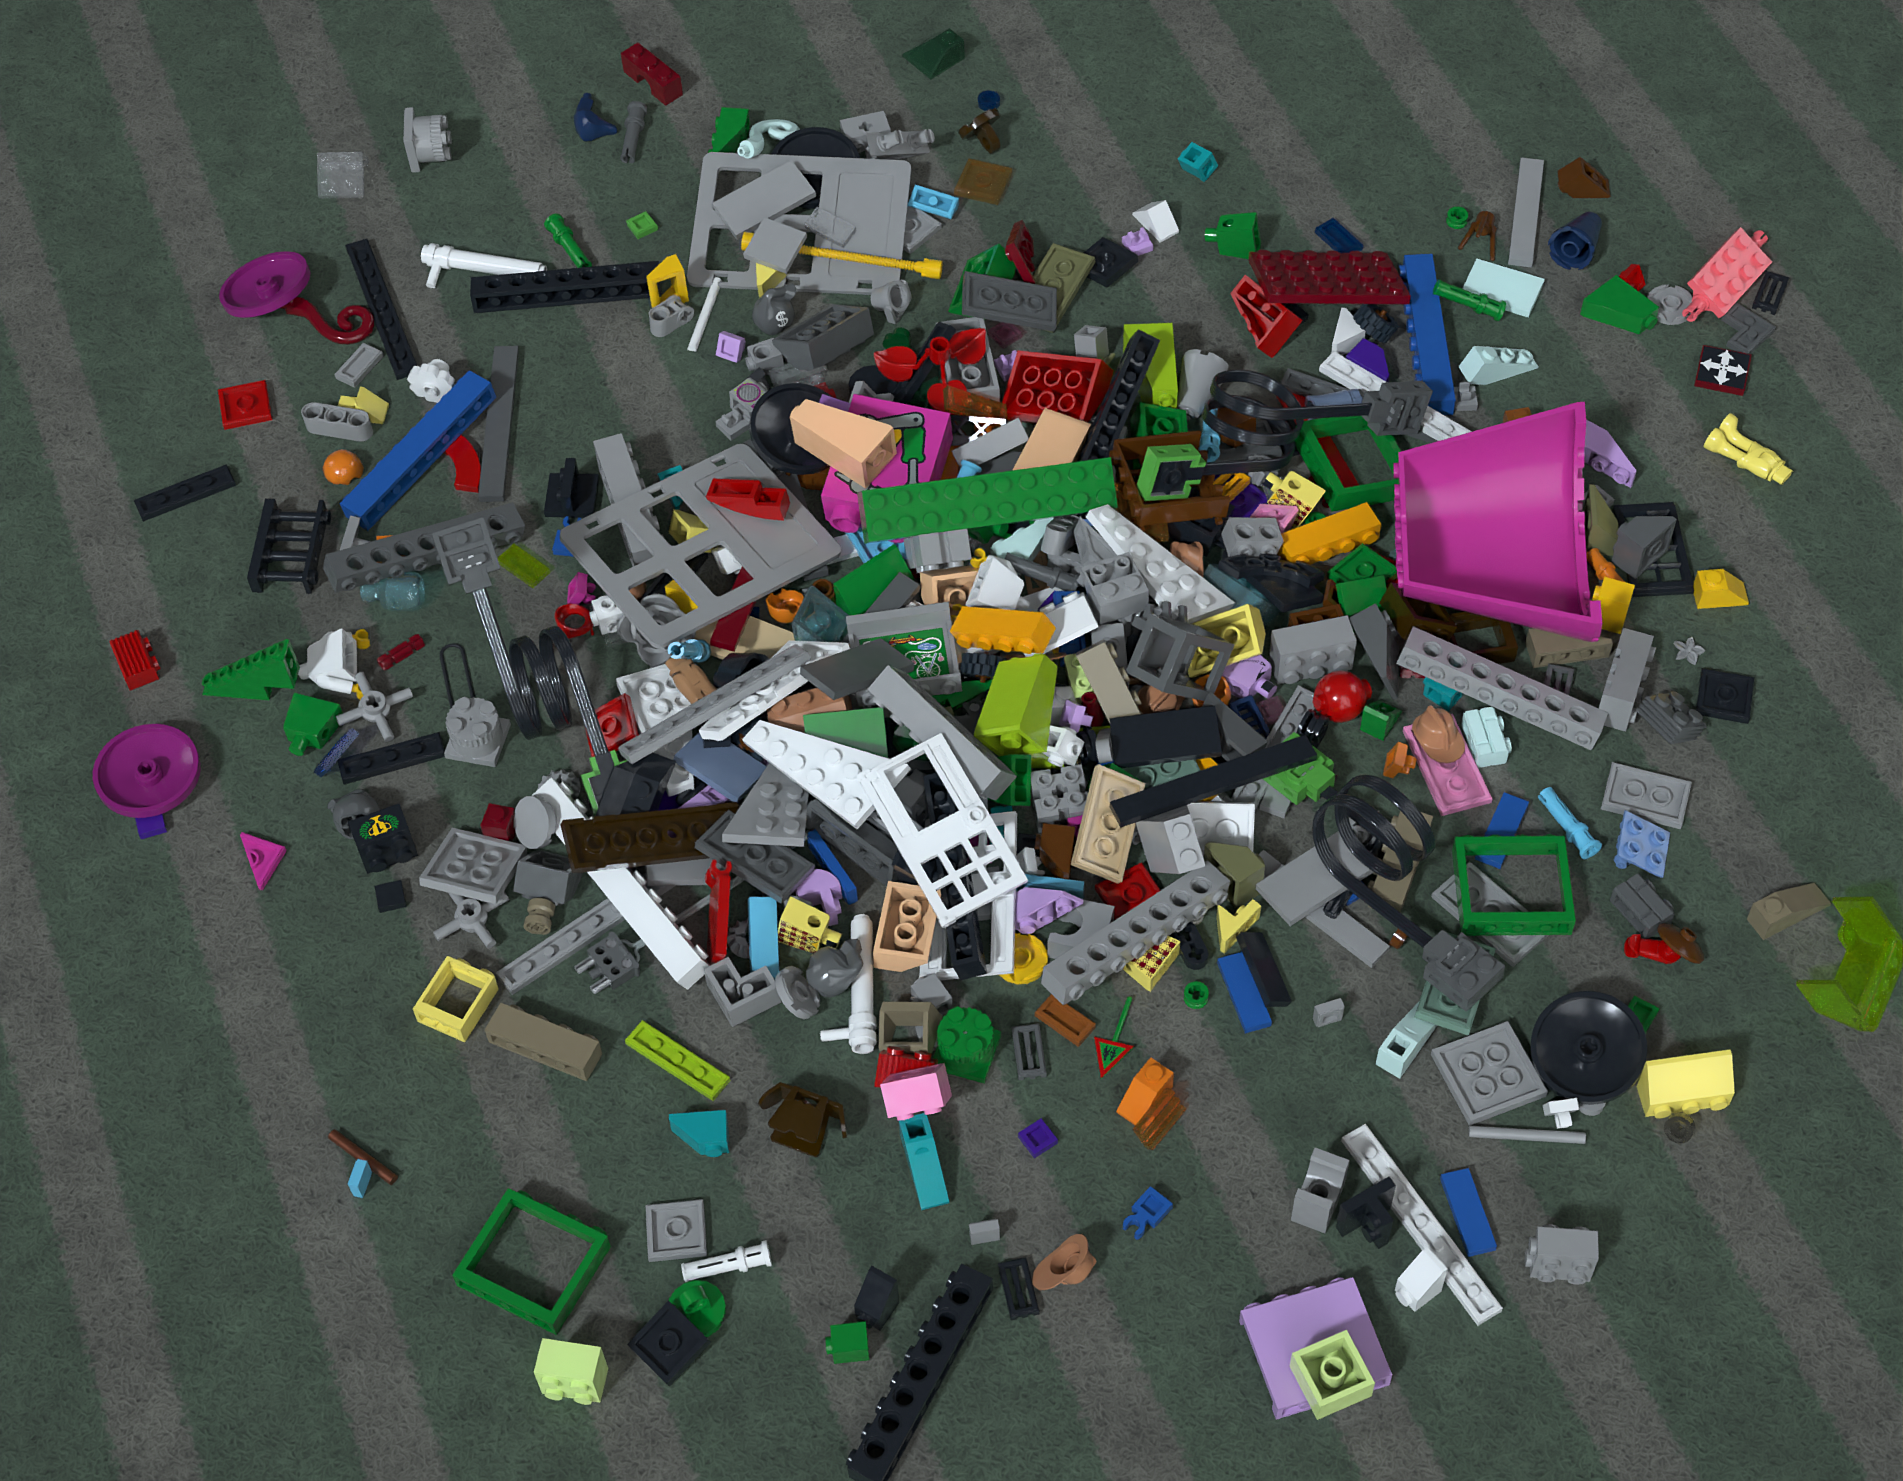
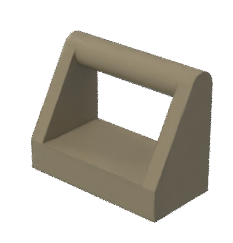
M882 1002L879 1014V1051L887 1050L888 1046L903 1048L904 1053H915V1051L932 1053L937 1038L938 1025L943 1016L932 1002ZM896 1026H923V1042L891 1041Z

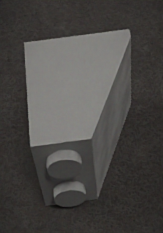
M1187 805L1136 822L1150 872L1181 874L1206 866Z

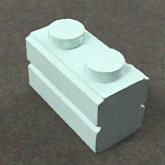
M1493 707L1465 711L1461 726L1477 767L1482 768L1490 765L1505 764L1508 754L1512 751L1510 739L1508 737L1504 738L1502 732L1504 731V722L1502 717L1497 716Z

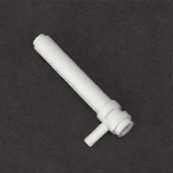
M434 243L424 245L421 252L422 263H426L427 266L431 267L426 286L429 288H435L441 268L449 270L457 268L495 275L547 271V266H543L539 262L457 250L447 245L440 247L439 244Z
M859 914L854 916L851 921V939L860 940L862 948L860 956L863 960V967L851 983L849 1027L823 1030L820 1035L822 1042L849 1039L853 1052L866 1054L873 1051L877 1042V1034L875 1032L876 1017L874 1016L873 923L868 915Z

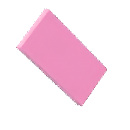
M1451 714L1452 717H1453V719H1454L1455 726L1457 727V729L1459 730L1460 734L1462 735L1461 730H1460V728H1459V726H1458V724H1457V722H1456V720H1455L1453 714ZM1412 725L1403 727L1405 738L1414 757L1417 759L1416 762L1441 816L1492 803V797L1464 737L1465 750L1461 758L1451 763H1440L1431 759L1425 753L1412 731Z

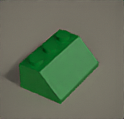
M997 244L967 260L948 312L962 315V289L965 271L1012 280L1016 274V266L1013 260L1010 261L1004 247Z
M1140 402L1130 419L1131 438L1188 432L1186 410ZM1132 459L1133 470L1142 469L1138 459Z
M895 544L833 584L836 613L845 622L846 616L865 614L899 572L914 581L912 573Z

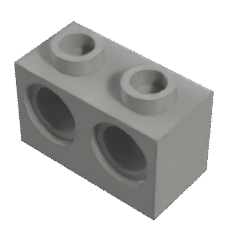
M1229 517L1221 533L1228 557L1246 554V557H1259L1260 553L1277 555L1283 543L1276 518Z

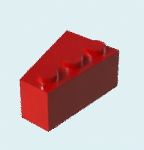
M1244 275L1230 293L1240 314L1247 323L1249 332L1252 333L1256 341L1257 348L1271 358L1276 355L1303 321L1282 303H1268L1261 286L1247 275Z

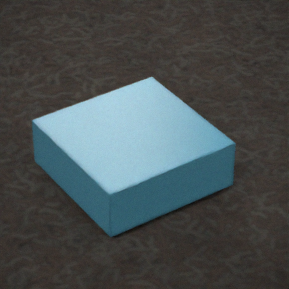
M357 1159L348 1181V1186L355 1197H364L372 1175L371 1168L365 1160Z

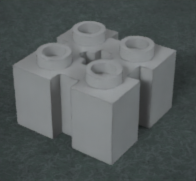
M967 529L922 534L904 539L907 566L909 569L916 568L917 573L938 570L940 568L964 566L963 561L972 559Z
M1082 764L1061 767V773L1051 775L1050 769L1031 772V799L1035 809L1038 833H1042L1043 823L1065 824L1067 823V818L1083 815L1088 793L1085 792Z

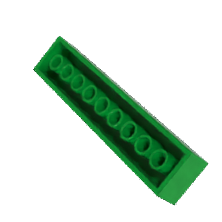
M1111 457L863 490L857 493L864 544L910 538L922 534L961 529L969 530L1085 514L1091 509L1107 504L1113 509L1118 508Z

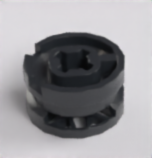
M1308 709L1296 733L1299 736L1306 735L1311 745L1317 749L1326 734L1330 718L1324 714L1319 716L1316 711Z
M1091 726L1084 727L1083 731L1076 733V736L1084 741L1081 753L1076 761L1078 765L1082 764V766H1085L1089 761L1093 763L1099 762L1096 750L1097 736L1094 729L1090 730L1092 729Z

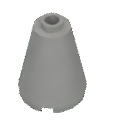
M1193 349L1185 352L1182 358L1177 409L1186 410L1187 420L1198 418L1204 409L1205 403L1213 397L1210 393L1213 377L1220 372L1228 371V364L1214 353L1209 352L1208 355L1200 354L1201 350Z

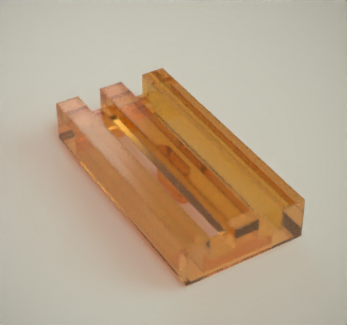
M1166 1088L1133 1127L1135 1134L1145 1148L1153 1150L1186 1110L1184 1105L1179 1104L1181 1102L1180 1099L1174 1097L1175 1092L1173 1089Z

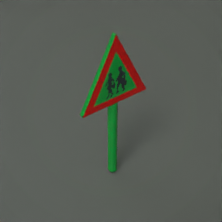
M1128 996L1112 1041L1094 1037L1101 1079L1134 1048L1131 1045L1118 1043L1132 1002L1131 996Z

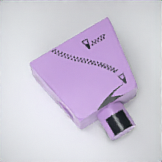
M1261 655L1228 665L1222 674L1227 680L1231 694L1240 699L1251 694L1254 696L1257 692L1270 699L1277 689V686L1269 681L1271 679L1272 666Z

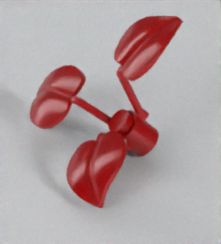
M985 328L964 330L955 333L950 341L944 337H935L930 342V348L925 349L924 355L918 362L915 352L904 346H895L883 351L874 352V360L877 368L886 378L892 381L903 382L911 379L913 369H919L929 356L934 364L940 365L942 383L933 384L927 392L928 403L937 411L958 415L966 407L968 392L961 381H946L945 363L948 361L949 356L951 359L956 357L961 364L965 365L981 361L986 351Z

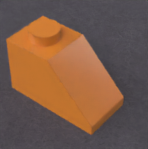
M1150 1058L1133 1078L1116 1113L1140 1128L1173 1088L1174 1072L1153 1058Z

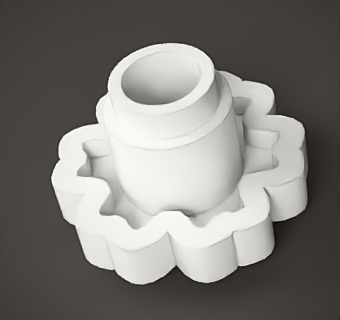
M434 359L428 364H422L421 367L413 366L407 378L408 382L411 383L409 388L417 396L425 397L427 401L437 403L443 395L452 389L455 379L450 376L448 364L439 359Z

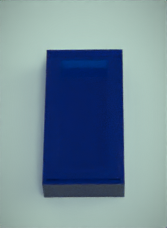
M1334 218L1315 228V233L1334 251L1349 253L1350 251L1363 250V244Z
M353 728L345 732L316 766L314 773L319 777L325 775L357 738L359 733Z

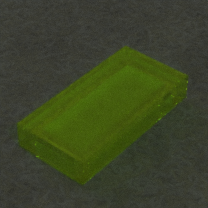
M514 543L497 557L499 565L531 588H534L550 574V569Z

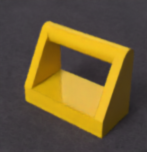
M676 254L668 256L647 275L652 308L664 302L672 295H678L682 303L689 301L684 269ZM670 278L672 286L662 297H659L657 282Z

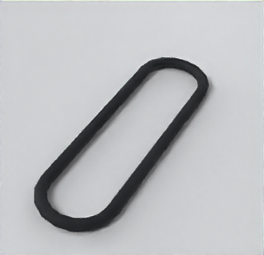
M456 643L445 645L440 651V662L450 708L454 704L443 653L447 648L456 647L460 649L470 696L475 698L465 651L461 645Z

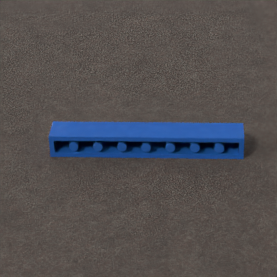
M1433 254L1404 255L1403 265H1399L1398 274L1403 279L1411 295L1410 303L1404 304V314L1409 315L1406 328L1407 333L1412 335L1409 338V349L1414 351L1412 369L1417 370L1415 381H1423L1433 391L1428 404L1429 407L1443 415H1453L1456 399L1440 298L1438 295L1433 294V288L1437 282Z
M470 370L460 378L452 389L442 396L441 400L425 414L417 425L412 427L409 433L377 463L376 467L344 497L340 506L346 518L349 519L350 516L359 517V526L368 531L494 401L496 395L491 382Z

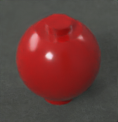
M1344 670L1332 671L1323 676L1316 685L1313 697L1314 708L1321 715L1328 716L1332 722H1349L1361 714L1366 705V700L1371 698V686L1366 679L1360 680L1358 676Z

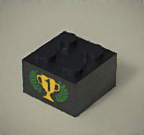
M399 803L348 821L367 874L381 872L388 866L396 863H406L413 857L418 856Z

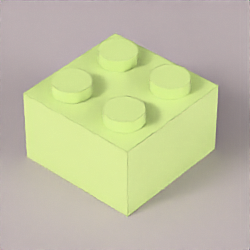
M1347 1330L1292 1353L1289 1367L1317 1420L1372 1396L1375 1382Z
M542 1338L534 1369V1375L542 1394H545V1397L552 1400H562V1397L573 1398L575 1402L589 1405L592 1401L601 1402L608 1372V1366L601 1347Z

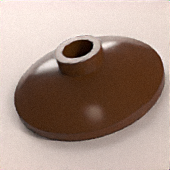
M1660 923L1658 925L1657 931L1660 937L1678 955L1695 964H1700L1704 961V954L1695 941L1697 936L1688 927L1680 929L1668 923Z

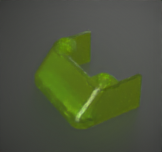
M1873 896L1833 897L1831 902L1844 919L1841 927L1838 929V939L1846 949L1845 955L1834 980H1797L1796 985L1816 1013L1861 1032H1874L1880 1023L1903 967V940Z

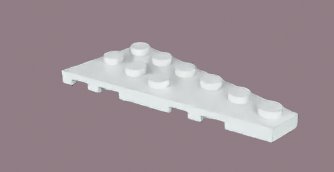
M1108 504L1089 510L1086 518L1117 555L1130 553L1149 590V594L1163 610V601L1171 602V619L1175 620L1179 614L1178 606L1180 605L1187 606V623L1191 624L1228 611L1235 604L1233 600Z
M789 640L775 655L797 644L806 650L811 660L801 665L803 666L848 650L850 647L848 643ZM801 666L710 718L699 729L702 739L721 741L808 682L807 679L800 675Z
M665 664L616 678V684L621 695L626 693L631 698L639 734L691 705L675 686L673 678L669 675L670 670ZM692 729L655 750L653 753L673 760L674 755L692 739ZM675 763L666 787L669 797L680 794L688 789H694V775L677 763Z
M759 720L742 739L748 747L854 828L858 829L875 810L862 785L856 779V775L868 768L871 770L890 759ZM903 764L885 774L893 789L911 768L908 764Z

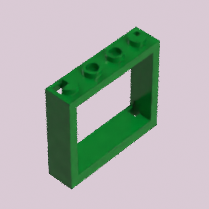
M1362 416L1306 420L1303 423L1299 436L1295 439L1296 447L1317 486L1325 490L1323 497L1332 512L1349 509L1366 502L1369 505L1394 501L1395 499L1394 484H1399V478L1344 488L1317 438L1369 430L1394 474L1393 463H1398V452H1401L1395 437L1392 435L1377 436L1367 426L1368 422Z
M1521 834L1517 836L1490 835L1488 837H1473L1471 835L1455 837L1452 857L1460 933L1466 936L1572 935L1576 919L1565 836H1555L1552 834L1527 836ZM1556 855L1563 912H1471L1465 856Z
M508 1188L452 1276L458 1287L557 1335L608 1253L611 1245L607 1233L597 1226L590 1228L582 1224L583 1222L572 1214L566 1216L559 1213L550 1203L543 1202L541 1204L533 1200L532 1196L525 1191L518 1190L516 1192ZM514 1206L592 1244L552 1311L473 1273V1270Z

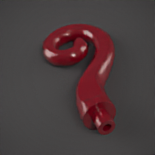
M295 297L289 303L280 307L285 309L289 315L306 318L322 336L338 344L359 343L369 337L374 329L372 313L361 305L346 306L337 316L338 326L350 332L338 331L332 328L319 310L304 298ZM354 315L361 317L362 324L360 327L351 331L353 325L348 319Z

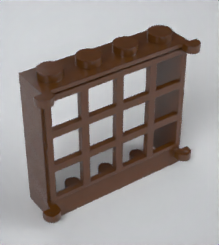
M1201 431L1114 440L1113 450H1110L1109 457H1111L1112 465L1115 466L1117 481L1122 483L1124 498L1129 500L1131 515L1136 517L1138 528L1144 533L1146 531L1145 525L1215 517L1216 525H1222V517H1227L1230 497L1229 495L1222 496V484L1213 485L1215 475L1202 476L1200 484H1190L1191 487L1197 486L1201 497L1165 501L1155 500V502L1143 503L1132 477L1139 476L1141 469L1129 470L1126 460L1138 459L1142 468L1148 447L1192 444L1207 463V450H1198Z

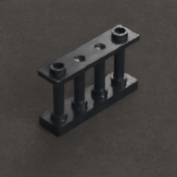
M265 498L247 575L252 592L262 593L263 586L268 581L303 582L306 593L312 594L313 585L318 583L317 566L326 525L331 523V512L327 510L324 500H319L316 512H288L278 509L275 499ZM282 521L314 522L312 532L277 531V525L281 524ZM277 541L310 542L308 552L273 551L272 549L273 543H277ZM273 561L305 562L303 572L268 571V564Z

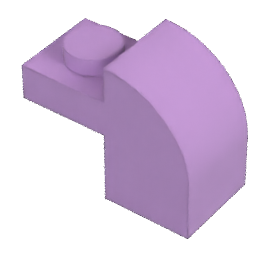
M814 869L795 890L796 896L812 902V906L821 904L823 912L830 916L828 926L838 924L837 914L842 913L839 899H842L841 885L838 879L830 872Z

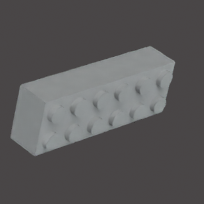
M622 433L593 441L599 472L611 505L646 488L643 478L640 479L639 477L640 472L637 461L631 457L633 456L630 442L625 443ZM653 507L642 511L641 513L657 531L660 530L656 515L653 516L652 513ZM617 523L632 567L653 557L624 523Z
M888 665L867 689L874 695L871 699L882 709L886 707L891 711L890 717L898 725H905L911 731L908 734L919 744L942 733L976 793L984 800L986 798L997 800L1017 777L905 671Z

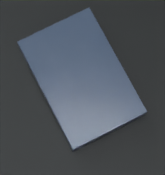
M700 732L674 755L673 759L688 772L732 802L737 803L752 790L766 769L765 765L732 743H730V747L704 748Z

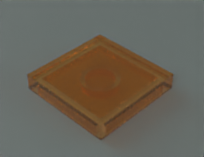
M968 159L954 189V195L998 205L1011 177L1012 168Z

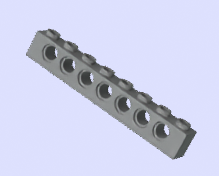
M1414 626L1396 663L1589 750H1592L1598 740L1608 715L1607 712Z
M1208 860L1205 861V867L1185 874L1044 966L1041 984L1062 1005H1065L1072 999H1079L1086 990L1092 986L1100 985L1107 976L1113 972L1121 971L1134 958H1141L1152 946L1162 944L1167 936L1175 931L1180 932L1186 927L1187 923L1195 918H1201L1214 905H1221L1228 897L1227 892L1230 880Z

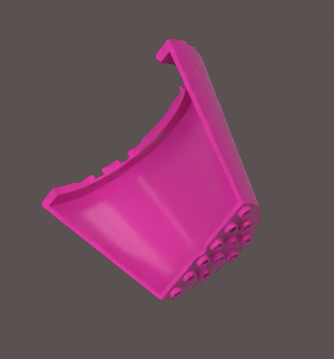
M1576 402L1398 452V463H1393L1394 478H1399V484H1394L1395 550L1398 588H1402L1403 596L1587 642L1599 641L1598 637H1600L1602 629L1601 601L1590 600L1585 541V513L1583 512V502L1578 501L1584 500L1582 469L1584 467L1586 434L1585 402Z

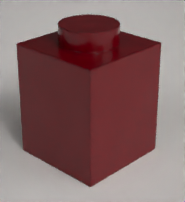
M489 803L480 825L483 835L512 842L516 833L514 829L515 809Z

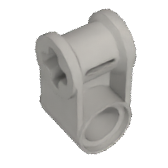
M678 295L670 296L664 302L650 309L651 333L656 337H664L693 318L694 309L682 303Z

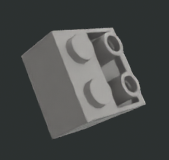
M1129 552L1081 567L1090 606L1100 625L1145 611L1146 606L1149 604V590Z

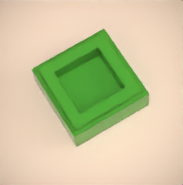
M647 211L626 220L627 226L637 239L658 230L657 224Z

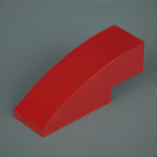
M713 478L706 495L707 500L724 508L749 516L784 521L790 505L786 488H762L760 480Z

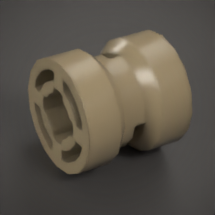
M543 898L531 899L528 902L527 911L529 915L525 918L524 929L532 934L546 935L551 931L552 922L550 918L554 915L555 904Z

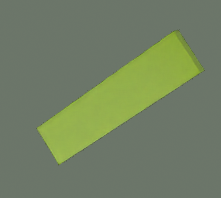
M643 1020L625 1039L626 1045L712 1101L717 1098L731 1081L728 1075Z

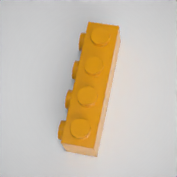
M1366 502L1281 533L1283 543L1277 555L1281 556L1284 561L1296 563V560L1311 565L1319 561H1326L1332 556L1348 553L1362 543L1369 545L1378 540L1381 523Z
M962 606L949 632L955 637L956 642L961 647L967 649L973 647L984 650L996 649L1005 652L1018 651L1025 654H1043L1056 627L1044 612Z

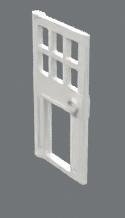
M942 733L871 770L868 768L856 775V779L862 785L938 917L942 928L948 927L962 916L1028 882L1027 877ZM925 753L959 811L918 832L885 774ZM982 832H986L996 850L979 858L969 839ZM962 844L972 863L956 871L945 852ZM938 856L948 875L931 883L921 865ZM1001 858L1011 877L995 885L984 866ZM977 870L988 889L970 897L960 878ZM954 883L964 902L947 910L936 891Z
M1016 811L990 814L996 826L1004 825V840L1016 859ZM930 819L925 820V828L931 826ZM986 832L980 833L979 845L973 847L979 858L996 850L993 845H987ZM1005 864L1003 871L988 873L995 885L1011 877ZM979 873L972 874L975 895L988 889ZM1016 888L991 901L990 964L986 965L987 974L981 976L1014 973ZM937 917L928 963L920 965L919 978L935 973L939 980L959 979L953 968L946 969L947 930L946 927L942 928Z

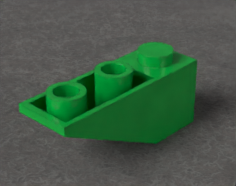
M721 108L720 116H716L715 120L716 133L712 134L713 149H709L708 153H735L738 150L740 143L748 137L750 128L749 109Z

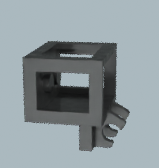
M1162 602L1163 610L1159 616L1154 614V605L1148 604L1142 617L1135 616L1132 622V626L1140 629L1142 633L1126 672L1162 692L1205 701L1208 693H1215L1235 644L1198 625L1187 623V606H1178L1179 614L1174 620L1171 619V602ZM1197 647L1219 651L1205 687L1191 681L1190 677L1186 675Z

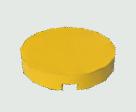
M1015 933L1014 973L1001 974L999 976L1007 982L1014 984H1028L1037 980L1043 974V967L1048 964L1047 949L1043 942L1031 934L1027 936Z

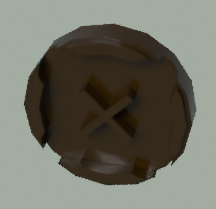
M997 108L989 109L975 117L970 127L966 124L961 127L958 134L962 140L976 135L983 148L991 154L1000 149V141L991 124L997 121L1001 114Z

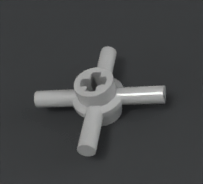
M364 672L357 673L354 677L363 697L359 701L358 708L336 716L339 726L363 717L370 722L377 723L385 742L393 740L394 735L385 717L389 714L391 705L413 697L410 688L385 696L379 691L372 690Z
M505 891L496 904L480 903L475 899H465L464 896L449 893L457 905L454 915L455 919L433 932L436 940L440 941L461 928L466 932H476L487 949L494 947L496 941L484 924L487 921L488 912L509 900Z

